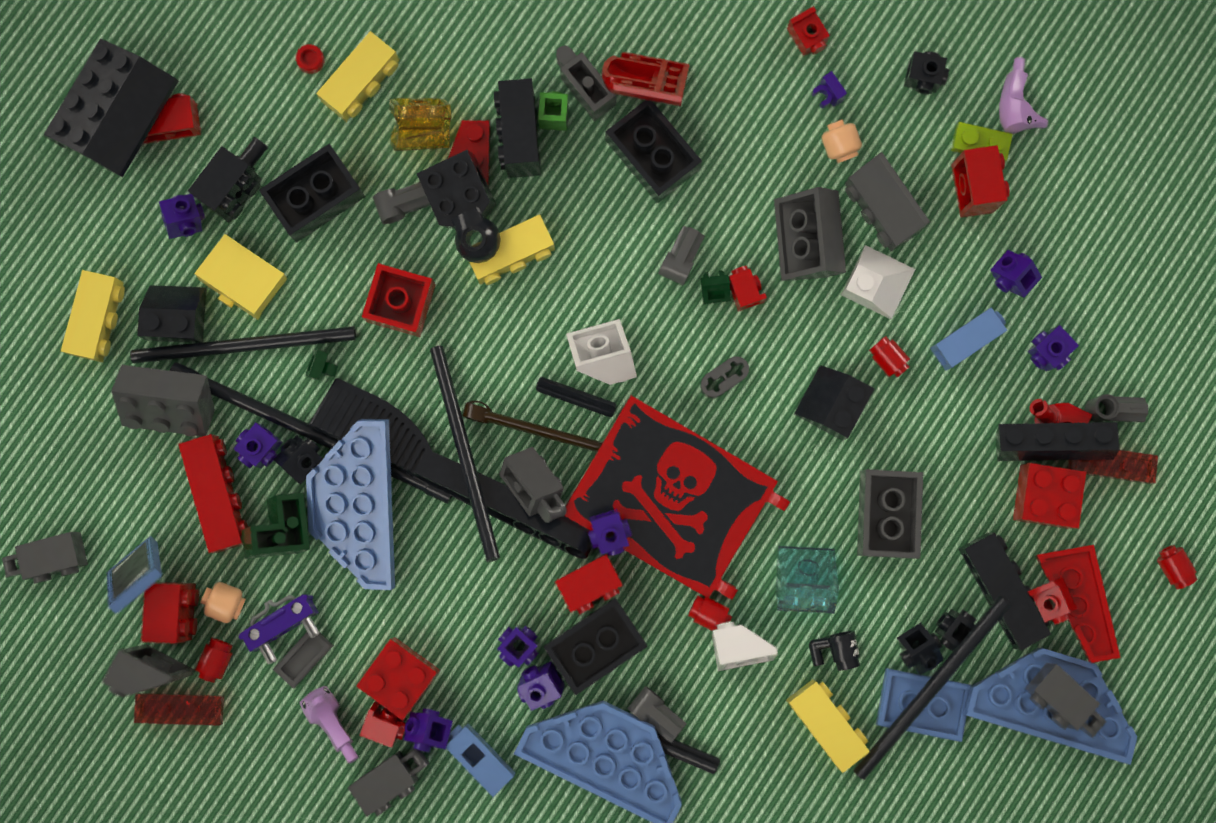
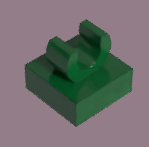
M721 270L719 271V276L709 277L708 272H705L703 278H700L703 305L731 301L728 274L725 275Z
M314 350L305 377L319 380L322 373L335 377L338 366L326 362L329 353Z

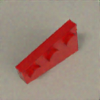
M462 120L448 158L465 150L472 152L489 187L490 121Z

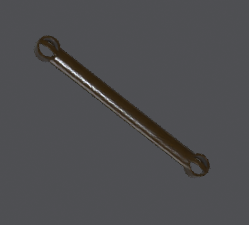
M481 401L465 403L462 417L476 422L496 424L597 452L603 443L492 412L489 406ZM473 403H481L485 407L474 405Z

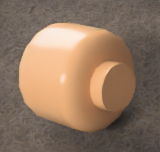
M842 119L827 125L828 131L823 133L821 137L827 156L830 159H836L837 163L858 156L857 151L861 149L862 142L855 124H844Z
M217 582L213 589L206 588L200 603L205 605L204 614L207 617L223 623H230L232 619H238L246 599L242 598V591L223 582Z

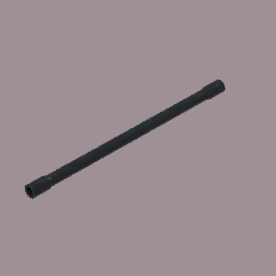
M175 362L169 370L201 375L198 371L178 362ZM208 378L211 395L305 438H310L312 441L329 449H332L338 442L335 438L310 427L308 423ZM391 465V477L449 504L452 498L451 495L413 478V475L409 476L406 472H401L398 468L395 469Z

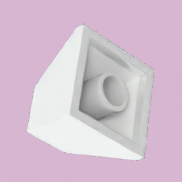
M865 245L841 295L892 319L915 269Z
M620 319L566 334L578 372L609 385L625 382L637 377L631 350Z
M734 622L722 623L717 625L718 629L712 632L718 671L773 661L778 654L776 647L743 625L735 626Z

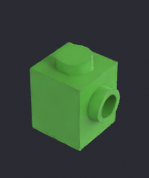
M557 91L540 92L539 129L567 131L568 94Z

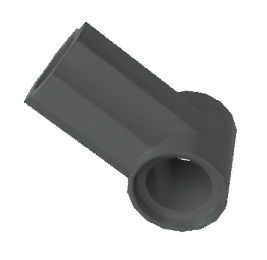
M420 182L399 190L387 189L373 196L382 224L397 222L403 219L405 214L431 206Z
M683 226L671 252L667 253L658 274L684 286L694 265L692 262L705 236L696 229Z
M1105 394L1087 401L1084 411L1092 414L1090 419L1092 422L1143 423L1148 415V404L1145 398L1116 397ZM1100 402L1104 404L1106 409L1104 415L1098 408Z
M645 686L627 709L639 720L655 726L657 732L672 743L687 723L664 704L665 701Z

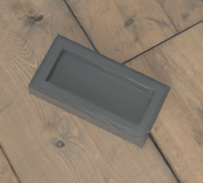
M306 632L273 670L294 689L334 645L320 632L314 638H310L308 632Z

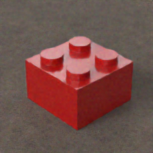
M998 145L964 150L951 164L960 218L994 213L1007 201L1010 189L1008 182L1004 181L1002 170L1005 168V160L1003 154L999 153Z
M378 263L362 318L371 324L420 337L436 284L432 278Z
M1034 463L1020 465L1013 520L1065 529H1079L1086 472Z
M607 554L555 581L570 612L577 610L578 614L595 606L593 601L600 597H603L604 601L616 596L620 593L618 588L622 586Z
M155 582L144 591L141 642L181 643L192 640L193 635L197 632V619L194 618V607H197L199 603V590L196 589V583Z
M393 637L382 649L356 687L398 718L404 720L438 675L440 669L402 641Z

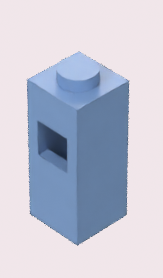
M991 307L930 349L945 371H947L1008 331L1004 326L1006 322L1003 316L998 311L994 312Z
M469 723L463 728L457 725L450 732V741L447 743L446 749L494 797L514 777L516 772Z

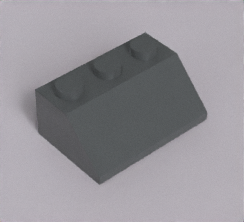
M882 152L851 175L845 183L847 187L845 191L852 202L859 204L862 209L861 215L867 224L874 226L878 232L876 235L883 247H888L891 252L918 235L930 223Z
M816 187L774 199L781 281L826 278L846 273L839 192L837 190Z
M145 644L118 650L102 683L110 686L108 690L111 693L125 697L126 695H133L192 676L196 670Z

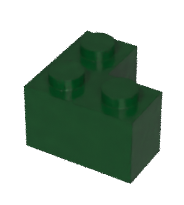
M304 493L281 494L267 500L269 524L249 526L242 530L244 559L299 554L310 550Z

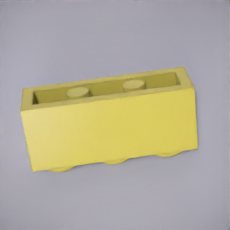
M370 31L316 93L322 103L345 122L350 117H356L363 107L362 103L368 96L372 97L378 92L381 81L396 71L399 62L396 51Z
M539 214L500 232L499 249L490 260L482 263L470 262L479 284L485 282L486 285H490L500 280V275L508 271L516 273L527 267L525 263L534 259L537 262L547 259L552 255L551 251L555 250V246ZM478 242L472 246L477 247L481 244V242Z
M82 270L61 352L103 362L104 356L106 357L110 351L111 342L109 337L111 330L117 324L118 315L116 310L118 303L123 300L125 293L123 281L112 276Z
M812 679L786 699V701L832 762L843 773L870 752L865 746L869 741L859 728L853 730L847 721L851 719L841 705L836 707L829 698L833 694L822 681L818 684Z

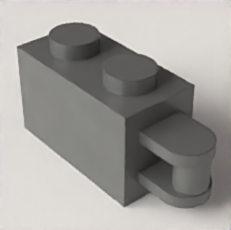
M559 47L556 51L557 63L560 66L561 80L590 117L596 121L616 106V94H612L606 88L602 76L583 52L576 56L570 47Z
M533 447L504 458L499 475L529 517L539 513L542 519L548 523L566 515L565 504L560 499L564 487L560 479L549 469L545 459L539 456Z
M68 532L15 546L16 554L2 558L6 578L21 575L22 580L33 579L34 584L52 580L51 575L61 572L62 576L79 573L78 567L88 565L81 532ZM15 560H18L19 570H17Z
M1046 663L1025 687L1031 694L1030 700L1043 710L1046 708L1053 714L1051 719L1064 730L1066 728L1081 729L1088 736L1094 738L1106 723L1105 719L1095 711L1100 703L1057 664ZM1089 717H1091L1092 720L1087 725L1085 722Z
M414 749L405 756H403L401 751H398L352 783L348 789L367 817L373 812L379 816L391 807L389 801L399 796L400 799H403L415 790L413 785L419 779L416 773L430 763L420 750ZM411 757L417 765L414 769L407 762Z

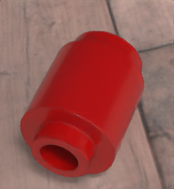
M887 336L869 350L873 355L871 358L888 377L894 374L898 378L910 367L907 364L910 360L909 356L893 339L890 341Z
M1171 545L1159 552L1160 557L1156 561L1169 583L1174 585L1176 589L1188 587L1198 580L1195 575L1197 571L1183 547L1176 548L1175 545Z
M697 596L688 613V616L693 618L694 623L712 632L718 629L717 625L730 622L732 616L728 614L730 608L706 596L704 598Z
M211 638L209 644H205L195 670L200 672L198 677L215 683L216 679H222L233 654L230 652L233 645L216 638Z

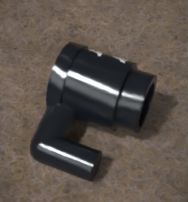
M855 631L840 632L828 637L811 640L809 642V649L813 666L825 664L821 650L828 648L831 649L833 661L836 663L838 671L860 666L858 659L860 654Z

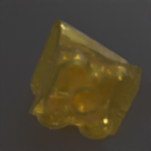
M394 98L389 100V110L396 121L390 137V144L394 151L449 148L450 122L452 117L451 106L445 99Z

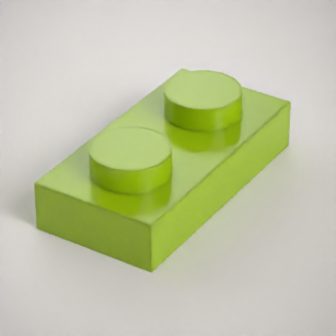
M958 122L951 151L962 153L967 149L998 145L999 153L1003 154L1006 162L1013 134Z

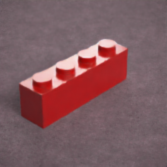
M183 93L171 95L143 144L201 135L198 107L192 97Z
M209 434L179 443L178 446L208 553H218L243 545L242 530L246 529L248 524L245 520H242L239 510L242 509V502L239 494L234 493L232 482L235 479L231 467L227 466L224 456L227 455V449L224 441L216 435Z

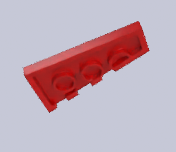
M1094 545L1036 555L1035 557L1048 582L1063 577L1077 607L1076 610L1069 613L1071 619H1068V622L1089 663L1121 658Z

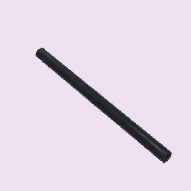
M353 326L133 349L130 352V357L134 364L356 340V330Z
M435 346L430 349L485 559L486 562H493L500 559V554L444 347Z
M1001 595L997 598L872 747L870 752L853 770L859 778L865 780L1006 613L1012 605Z

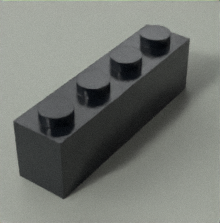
M1117 422L999 424L996 432L997 461L1114 460L1120 450Z
M995 532L986 533L958 548L989 606L991 607L1000 595L1012 604L998 622L1013 649L1022 651L1051 635L1048 626H1050L1049 621L1044 622L1036 608L1033 597H1030L1028 593L1031 589L1027 585L1024 586L1019 577L1022 575L1021 570L1014 560L1010 561L1005 552L1008 550L1007 545L1000 535L996 536Z

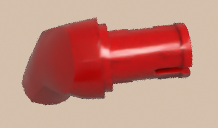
M1036 399L1029 407L1030 412L1035 416V423H1089L1092 414L1070 403L1048 405L1045 400Z

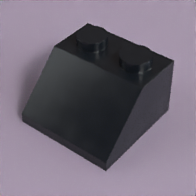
M150 285L139 307L137 336L147 341L203 342L207 288Z
M820 365L794 415L844 441L849 438L875 388L848 374Z

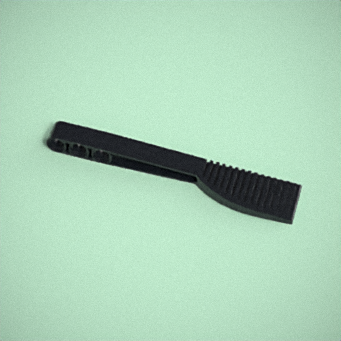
M335 378L311 419L310 427L339 441L351 430L350 428L358 420L389 419L390 461L392 467L398 468L401 472H406L409 476L413 475V478L431 485L471 506L459 463L433 452L418 427L389 402L339 378ZM477 472L490 516L580 559L588 557L593 547L588 534L590 530L566 516L556 518L548 523L542 519L539 513L529 517L507 485Z

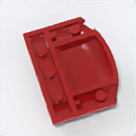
M623 52L621 53V58L611 56L604 62L602 78L606 88L612 94L681 107L690 64Z

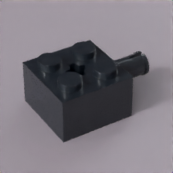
M253 137L240 157L238 155L235 156L221 146L188 189V192L228 223L232 218L236 219L243 211V204L248 197L254 196L260 188V181L262 179L254 171V166L264 152L268 150V146L256 137Z

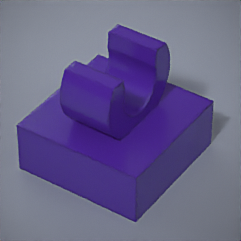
M832 71L822 77L820 84L812 92L813 97L819 93H823L826 96V100L820 103V108H826L830 103L833 107H836L844 101L847 92Z

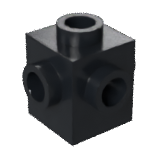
M914 51L908 62L904 87L914 88L916 92L921 94L936 93L941 85L946 84L949 69L945 68L947 58L940 57L936 52L927 51L921 53Z
M296 435L282 445L281 452L273 460L301 485L306 480L308 473L323 458L318 454L320 448L310 438L304 441Z
M951 609L949 613L945 612L938 619L936 624L938 628L935 630V633L942 637L940 639L942 645L953 652L975 626L974 623L977 619L963 609L960 613Z
M922 623L897 637L903 651L899 654L908 669L913 667L919 675L936 668L939 663L944 661L940 649L943 648L942 643L934 633L930 634Z

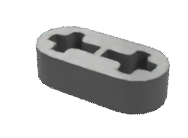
M732 357L707 373L700 383L702 393L708 398H717L742 382L749 373L747 361L741 357ZM731 363H734L736 366L739 364L743 366L740 371L742 376L740 377L737 374H733L727 378L725 374L731 370ZM722 377L724 381L718 385V392H715L713 389L710 391L706 389L709 384L708 379L711 378L712 381H716Z

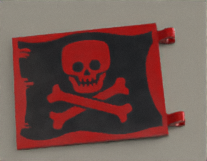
M630 395L566 504L565 516L592 531L593 527L590 517L617 509L621 521L627 520L632 534L631 537L627 538L629 546L623 547L625 551L703 596L709 598L712 592L717 590L733 600L738 589L734 585L722 580V575L765 503L769 502L785 512L790 501L774 492V488L778 483L774 478ZM609 531L605 536L611 537L615 532Z

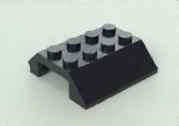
M100 38L43 137L63 148L67 147L91 159L101 167L123 177L179 80L142 57Z

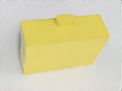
M224 234L194 273L199 281L220 294L217 299L230 308L235 304L257 320H259L263 310L287 280L284 273L226 234Z

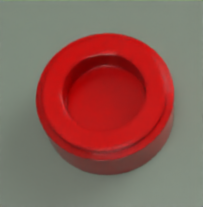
M307 44L300 47L296 53V62L303 72L314 74L323 68L325 58L319 47Z

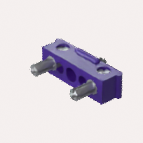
M302 594L296 598L293 595H288L276 603L272 602V600L265 602V609L251 619V627L241 632L238 636L239 639H243L250 652L260 650L267 663L272 664L277 660L269 645L274 640L302 623L310 638H314L319 634L317 627L311 619L319 613L312 601L313 596ZM289 599L293 600L254 624L255 620L269 611V605L277 607Z

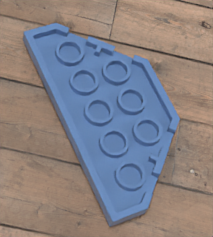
M361 419L350 428L351 430L324 456L325 458L306 476L308 532L316 540L319 539L330 550V555L344 569L347 567L358 579L357 582L364 589L392 590L395 588L389 419Z
M1044 648L1033 650L972 685L969 689L963 715L1129 765H1131L1137 741L1136 733L1132 726L1128 725L1122 714V708L1113 692L1108 689L1101 677L1102 673L1097 664ZM1046 663L1059 665L1100 703L1095 711L1105 719L1106 723L1094 738L1088 736L1081 729H1062L1051 719L1053 716L1051 712L1046 708L1044 710L1039 708L1030 700L1031 694L1025 687ZM1089 717L1085 723L1088 725L1092 718Z
M604 700L528 725L514 752V755L652 823H673L682 806L678 789L655 726L639 720L636 716Z

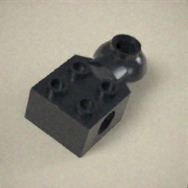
M465 150L416 173L439 225L456 230L455 245L461 257L473 263L486 262L494 257L499 249L501 238L496 225L486 217L491 214L496 206V202L475 155L469 150ZM475 232H480L482 242L479 246L473 247L470 238Z

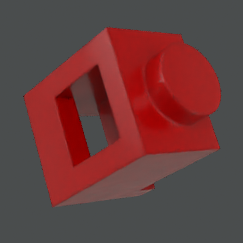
M814 6L790 19L787 27L789 34L803 56L810 52L815 55L825 49L830 37L816 14L817 10ZM811 28L815 34H809L807 29Z
M747 266L731 271L732 275L729 276L730 291L738 312L766 301V294H759L762 286L757 274L753 275L751 269H748Z
M1063 577L1028 591L1030 597H1033L1044 622L1053 620L1054 625L1071 619L1069 613L1077 609ZM1049 599H1051V600L1054 601V603H1055V608H1054V609H1053V607H1052V605H1051Z
M375 701L368 710L359 736L392 748L397 739H403L406 723L386 708H379L380 704Z

